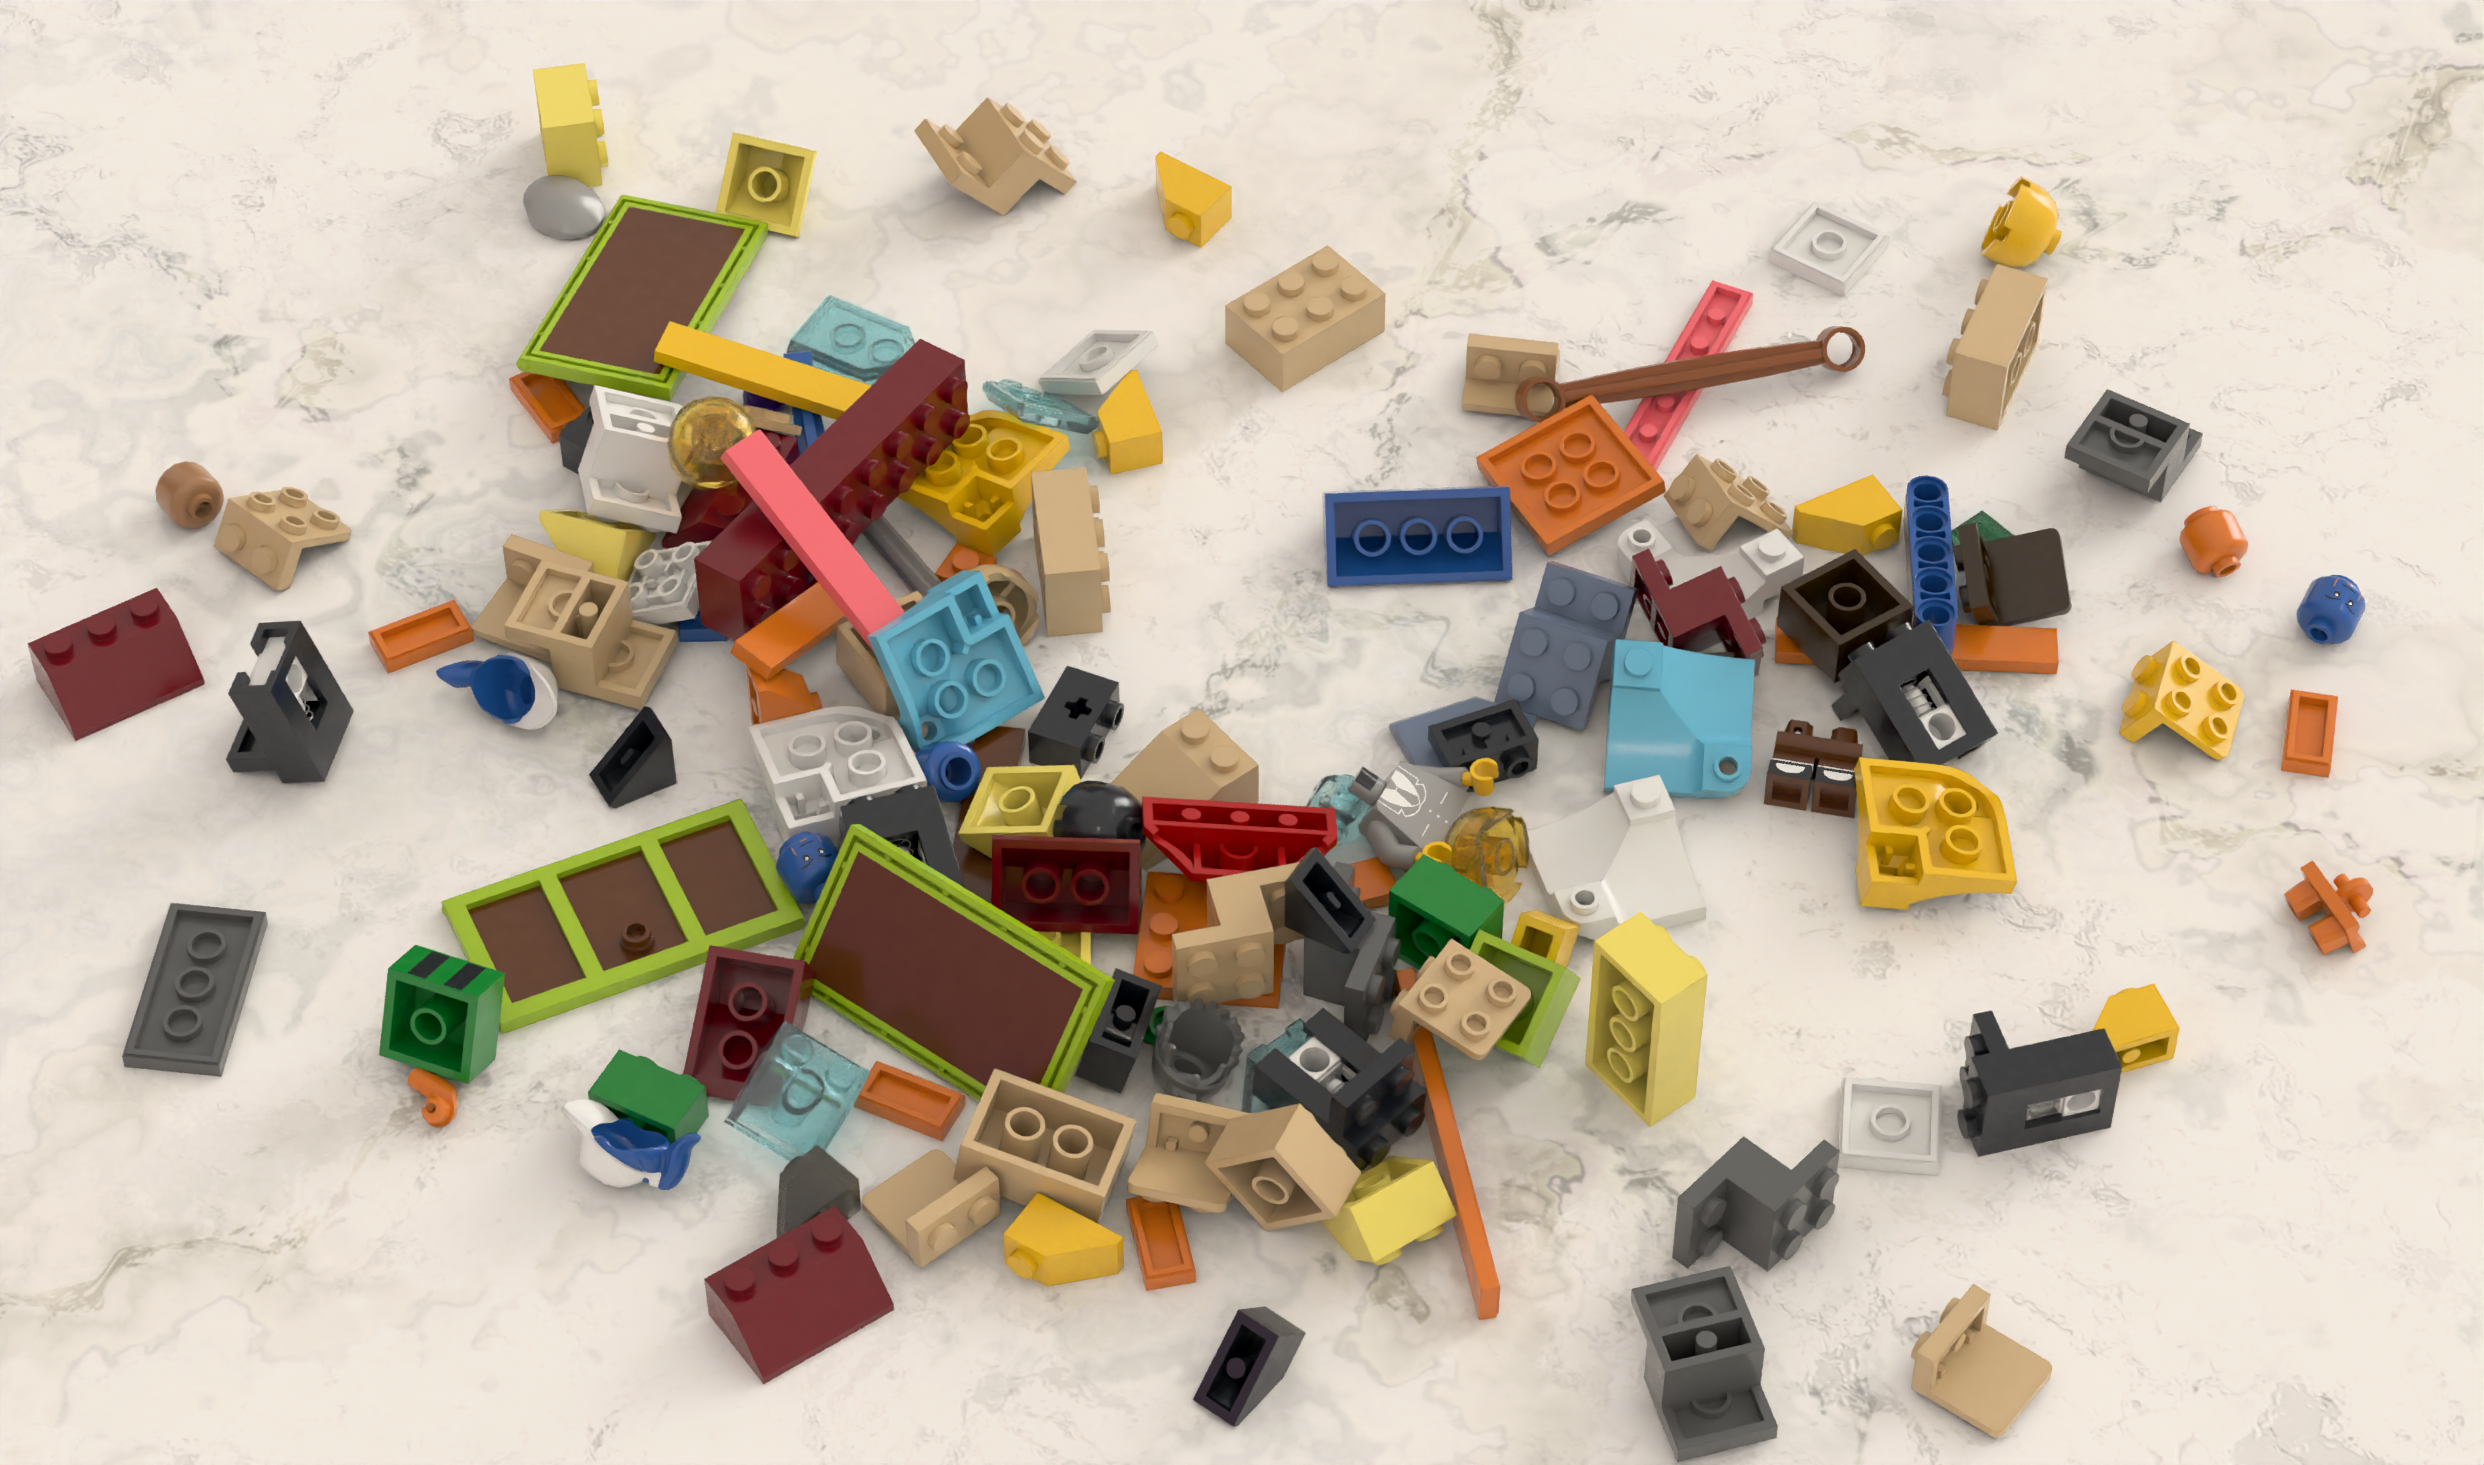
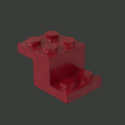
M1650 549L1632 556L1629 585L1639 589L1636 599L1658 642H1662L1664 646L1696 653L1721 642L1726 652H1735L1736 658L1754 659V677L1759 675L1761 658L1764 657L1762 645L1766 643V638L1755 617L1748 619L1741 606L1742 603H1745V597L1734 576L1728 579L1722 566L1670 589L1669 586L1673 585V579L1662 559L1655 561Z

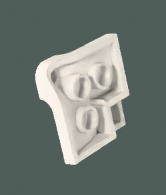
M1740 516L1737 517L1711 551L1696 543L1678 517L1658 526H1653L1646 519L1625 529L1619 536L1617 551L1620 568L1630 583L1632 556L1650 549L1655 561L1662 559L1667 565L1673 579V585L1669 586L1670 589L1722 566L1727 578L1729 579L1734 576L1743 591L1745 603H1742L1741 606L1748 619L1763 613L1764 600L1779 594L1782 586L1803 576L1805 559L1778 528L1768 532Z
M835 706L748 726L749 742L763 774L776 814L778 829L784 842L798 833L810 832L827 836L834 846L838 847L837 839L842 836L839 829L841 806H845L851 800L862 796H872L875 799L892 795L898 789L908 785L927 786V779L901 726L892 716L879 714L862 707Z
M1660 775L1614 785V792L1591 806L1558 821L1521 832L1520 844L1552 916L1581 926L1578 935L1596 940L1640 911L1655 925L1658 924L1664 928L1706 919L1707 906L1684 849L1675 817L1676 809Z

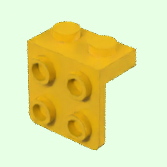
M2175 641L2170 642L2152 656L2145 655L2135 665L2131 674L2134 681L2130 694L2122 705L2124 716L2119 734L2134 743L2164 723L2215 760H2222L2228 756L2244 700L2242 689Z

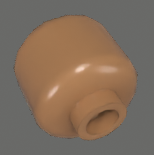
M184 461L168 468L159 478L155 489L156 500L161 509L174 523L186 529H197L209 524L219 514L224 502L223 489L218 481L203 466L195 462Z

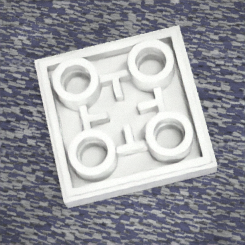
M712 540L695 544L687 542L679 547L658 551L649 549L636 558L633 572L628 581L633 620L660 625L696 617L699 610L694 558Z

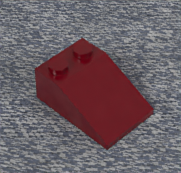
M709 945L683 1074L690 1075L698 1080L700 1084L705 1085L707 1097L778 1108L806 1022L816 971L806 961Z

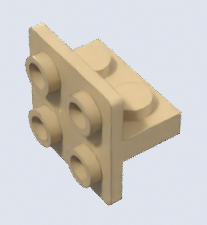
M1469 334L1466 354V377L1461 408L1468 411L1521 416L1515 405V394L1519 385L1531 377H1545L1557 381L1560 361L1559 343ZM1542 383L1535 385L1527 395L1526 401L1529 411L1535 416L1546 415L1553 406L1554 395L1547 385Z

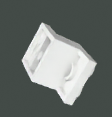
M594 385L589 399L594 424L578 468L588 515H593L598 520L606 523L621 521L635 524L649 532L667 531L677 533L682 516L676 495L693 449L682 405Z

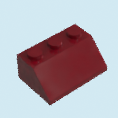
M754 427L734 438L733 446L760 429L789 466L799 457L798 440L795 437ZM706 464L680 508L682 519L677 533L666 532L661 541L663 548L679 547L687 542L695 544L713 541L754 501L729 468Z
M158 588L27 643L36 680L75 741L205 684L203 675L178 618Z
M993 835L992 905L1034 931L1138 934L1142 905L1140 840Z
M836 1206L704 1279L709 1316L763 1384L894 1310L892 1299L863 1239Z

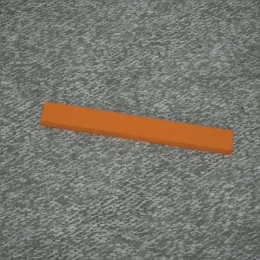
M1413 968L1396 970L1395 999L1404 988L1410 990L1417 982L1415 981L1416 971H1413ZM1421 1026L1408 1042L1415 1049L1413 1064L1415 1081L1427 1090L1424 1106L1425 1118L1442 1182L1457 1213V1216L1452 1218L1478 1319L1496 1318L1499 1313L1500 1284L1433 1034Z

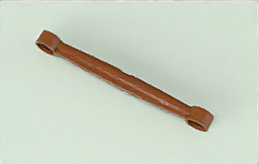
M1831 326L1824 329L1816 340L1698 356L1611 372L1560 384L1550 378L1531 377L1519 385L1515 394V405L1522 417L1529 421L1540 423L1591 394L1600 404L1725 385L1817 365L1832 371L1847 372L1855 369L1862 362L1865 355V343L1862 336L1856 330L1850 327ZM1838 332L1845 333L1852 342L1850 358L1840 365L1833 363L1827 355L1828 342ZM1542 383L1552 390L1554 403L1546 415L1535 416L1527 407V395L1532 387Z

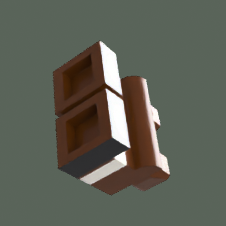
M1791 719L1784 732H1777L1773 757L1770 759L1767 771L1764 804L1806 811L1811 783L1815 779L1811 812L1854 818L1857 797L1854 768L1859 757H1862L1863 744H1858L1857 731L1855 729L1838 727L1832 730L1831 739L1814 737L1813 726L1809 722Z

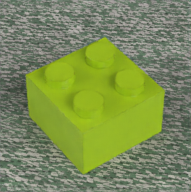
M1479 929L1470 951L1519 981L1531 991L1528 1004L1493 1048L1540 1068L1581 978L1560 964Z

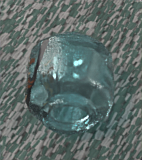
M1347 774L1328 775L1320 779L1316 783L1306 805L1308 807L1335 808L1338 835L1336 846L1353 843L1361 836L1358 825L1370 806L1347 791L1354 776Z

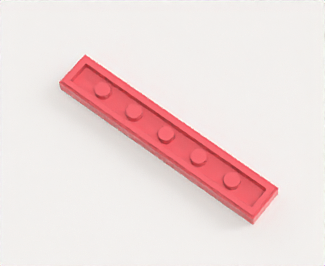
M1712 280L1665 362L1724 353L1753 304V293ZM1703 389L1643 398L1624 433L1655 470L1661 464Z
M760 429L726 450L720 457L721 460L872 649L867 636L905 613L904 610Z

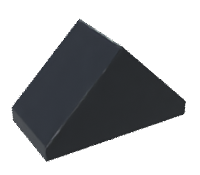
M644 706L589 774L609 807H621L677 784L672 739L650 707Z
M1317 847L1311 848L1285 881L1284 927L1345 955L1354 951L1376 921V918Z

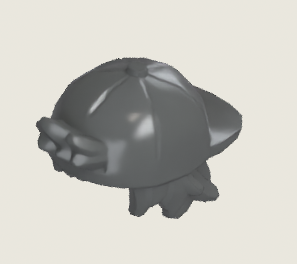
M1200 998L1195 999L1193 1004L1189 1000L1186 1002L1176 1001L1174 1007L1166 1006L1164 1008L1162 1025H1157L1155 1029L1157 1040L1153 1049L1151 1069L1153 1077L1167 1095L1202 1102V1100L1218 1093L1224 1086L1231 1070L1240 1062L1238 1058L1243 1052L1240 1044L1245 1038L1237 1018H1229V1010L1217 1009L1214 1001L1204 1004Z

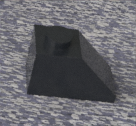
M1266 1306L1239 1309L1193 1400L1233 1427L1238 1426L1283 1379L1306 1332Z

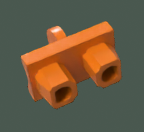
M2314 861L2302 866L2301 871L2304 880L2292 887L2284 896L2288 907L2299 921L2304 920L2319 910H2322L2326 917L2307 927L2311 938L2321 953L2325 955L2346 944L2353 954L2366 947L2364 940L2358 933L2359 923L2352 915V912L2355 911L2359 918H2364L2370 914L2371 909L2367 904L2373 894V888L2365 878L2359 877L2349 880L2346 874H2340L2333 880V883L2338 888L2335 891Z

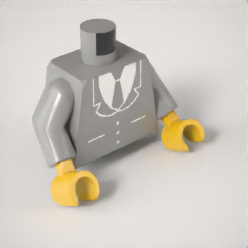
M1481 758L1473 762L1470 772H1468L1466 767H1431L1399 762L1384 781L1362 766L1353 778L1347 791L1370 805L1361 819L1358 829L1367 838L1380 862L1386 866L1401 868L1406 873L1423 854L1439 863L1452 865L1451 848L1443 841L1470 796V793L1466 790H1468L1469 786H1473L1476 794L1483 797L1489 796L1495 790L1493 779L1499 776L1497 763L1490 758Z

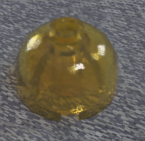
M707 396L691 401L679 410L669 427L667 450L672 469L682 481L698 490L709 491V488L717 489L724 487L725 490L735 487L740 482L720 457L726 450L757 431L753 418L742 405L729 398Z
M1479 807L1461 814L1449 828L1443 842L1451 848V867L1458 874L1479 886H1485L1493 890L1500 898L1504 899L1505 904L1513 899L1522 885L1521 882L1513 883L1517 876L1518 868H1527L1529 837L1526 823L1522 817L1513 816L1514 810L1510 808Z

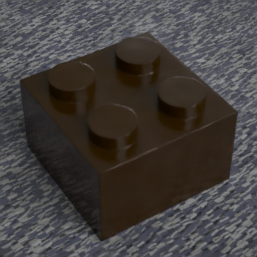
M1854 549L1782 586L1777 626L1836 683L1840 681L1838 674L1851 663L1847 657L1850 653L1869 642H1872L1875 648L1888 642L1885 635L1906 622L1911 624L1914 606Z

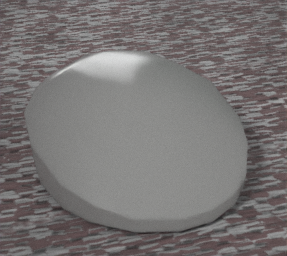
M563 175L544 176L530 184L524 193L523 203L529 222L534 229L542 234L557 239L583 238L595 233L603 224L605 208L600 197L592 188L578 179Z

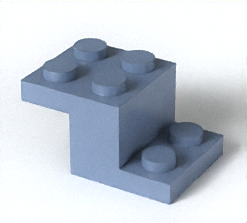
M1547 562L1535 606L1519 612L1494 702L1501 704L1516 699L1524 712L1581 731L1587 729L1599 684L1611 679L1612 650L1615 639L1625 640L1639 589L1558 562Z

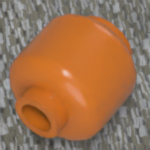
M2208 506L2195 511L2184 520L2185 527L2180 533L2179 540L2195 571L2200 574L2214 573L2216 577L2220 578L2230 575L2241 566L2239 560L2247 553L2248 541L2235 516L2230 511L2218 510L2216 506Z

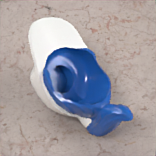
M510 652L506 655H497L489 658L484 662L466 660L453 663L436 671L437 676L452 687H471L472 693L481 709L510 726L525 730H536L548 724L557 712L558 684L553 672L544 664L527 656Z
M578 1099L565 1104L561 1108L562 1113L582 1136L579 1153L581 1167L604 1185L617 1188H625L645 1182L661 1190L673 1189L683 1179L689 1166L692 1149L701 1139V1136L697 1133H688L670 1144L663 1134L642 1130L627 1118L619 1119L607 1107L594 1100Z

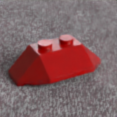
M1142 796L1143 834L1190 881L1207 882V879L1297 863L1303 859L1311 848L1317 847L1324 856L1337 845L1338 835L1335 808Z

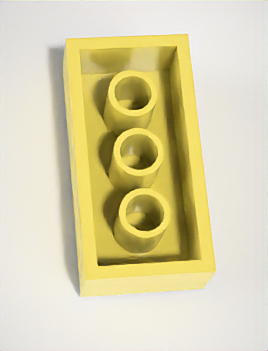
M1640 911L1594 941L1585 1065L1651 1127L1696 1096L1708 974L1697 958L1688 956L1672 941L1670 934L1664 927L1658 924L1655 925Z

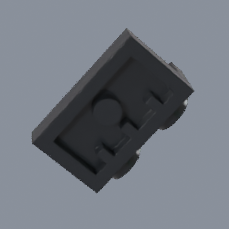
M1516 699L1428 726V740L1443 767H1466L1468 772H1470L1473 762L1481 758H1490L1497 763L1499 776L1493 779L1494 783L1510 778L1522 777L1537 768L1539 738ZM1469 786L1466 791L1474 792L1473 786Z

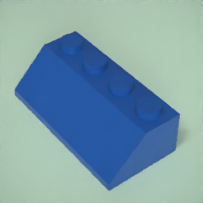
M1506 485L1322 492L1327 586L1512 580L1510 487Z

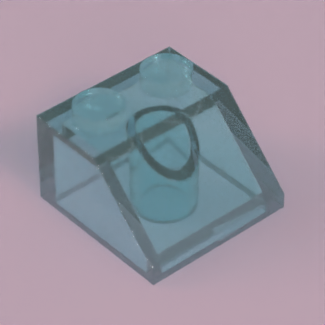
M784 1021L761 1051L724 1122L811 1173L850 1113L870 1071Z

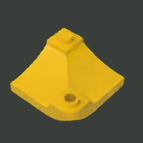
M983 410L969 415L970 423L965 434L961 438L955 439L941 453L937 462L932 466H928L914 480L910 489L905 493H901L897 498L911 504L933 518L956 537L958 544L995 557L1021 532L1020 522L1032 500L1031 472L1052 470L1071 448L1068 435L1006 412Z
M1859 757L1854 768L1858 804V862L1855 867L1861 906L1907 910L1911 903L1941 896L1970 893L2012 894L2017 884V877L2004 808L1996 794L1972 775L1953 767Z

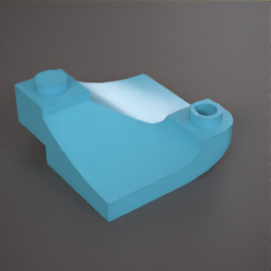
M962 570L927 590V595L917 604L867 636L898 705L900 717L897 719V722L901 726L911 749L916 753L923 746L932 742L958 741L962 744H967L1045 699L1009 614L999 613L981 571ZM924 723L928 726V734L925 738H923L921 729Z
M1615 639L1612 650L1603 792H1614V785L1660 775L1670 797L1725 798L1739 793L1746 786L1751 774V730L1755 660L1690 652L1664 646L1662 642ZM1725 761L1731 762L1735 766L1736 772L1732 775H1725L1719 770V764Z

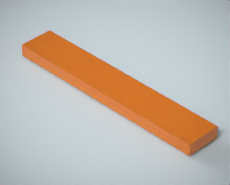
M1776 617L1775 663L1816 665L1777 626ZM1956 624L1954 649L1951 656L1958 668L1965 671L2057 674L2059 664L2057 628Z

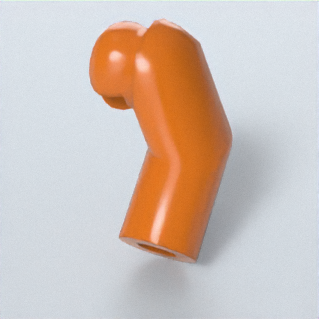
M415 1067L410 1073L407 1083L411 1088L426 1097V1106L421 1108L423 1118L436 1128L450 1124L457 1113V1089L439 1075Z

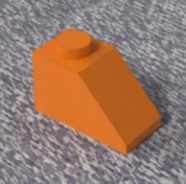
M745 664L752 725L823 709L818 693H809L802 675L783 668L766 680Z

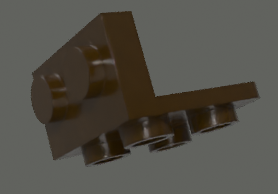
M1976 522L1958 526L1960 544L1953 545V553L1958 572L1964 571L1966 585L1959 586L1960 599L1964 613L1972 612L1978 625L2012 626L2064 615L2071 610L2072 603L2062 541L2056 529L2048 528L1985 542Z

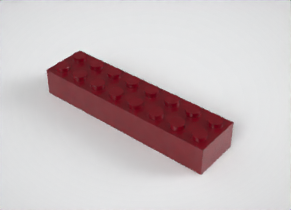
M919 339L790 465V468L852 546L858 536L873 521L880 519L886 508L901 493H905L910 489L914 480L928 466H932L937 462L941 453L955 439H959L965 434L969 426L970 416L967 403L968 383L966 381L965 360L922 339ZM755 501L742 511L694 558L701 624L733 641H736L802 594V591L815 579Z

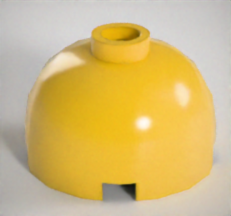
M2021 176L2006 193L2014 197L2013 200H2008L2004 207L1999 205L1981 246L1984 249L1981 252V256L2007 267H2024L2037 261L2043 252L2051 255L2062 236V231L2056 229L2059 213L2054 199L2049 192L2038 184Z

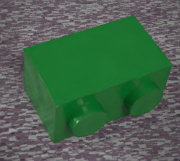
M620 1049L588 1091L589 1100L601 1103L619 1119L627 1118L633 1121L642 1130L663 1134L670 1144L685 1134L697 1133L709 1117L705 1085L700 1084L698 1080L690 1075H679L658 1066L647 1057H636Z

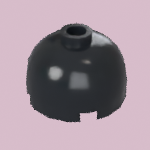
M1087 780L1073 785L1063 796L1059 805H1066L1062 820L1054 821V837L1140 840L1142 853L1146 843V836L1143 834L1142 806L1124 787L1101 781Z

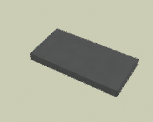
M170 903L122 1055L124 1067L222 1077L268 925L266 912Z

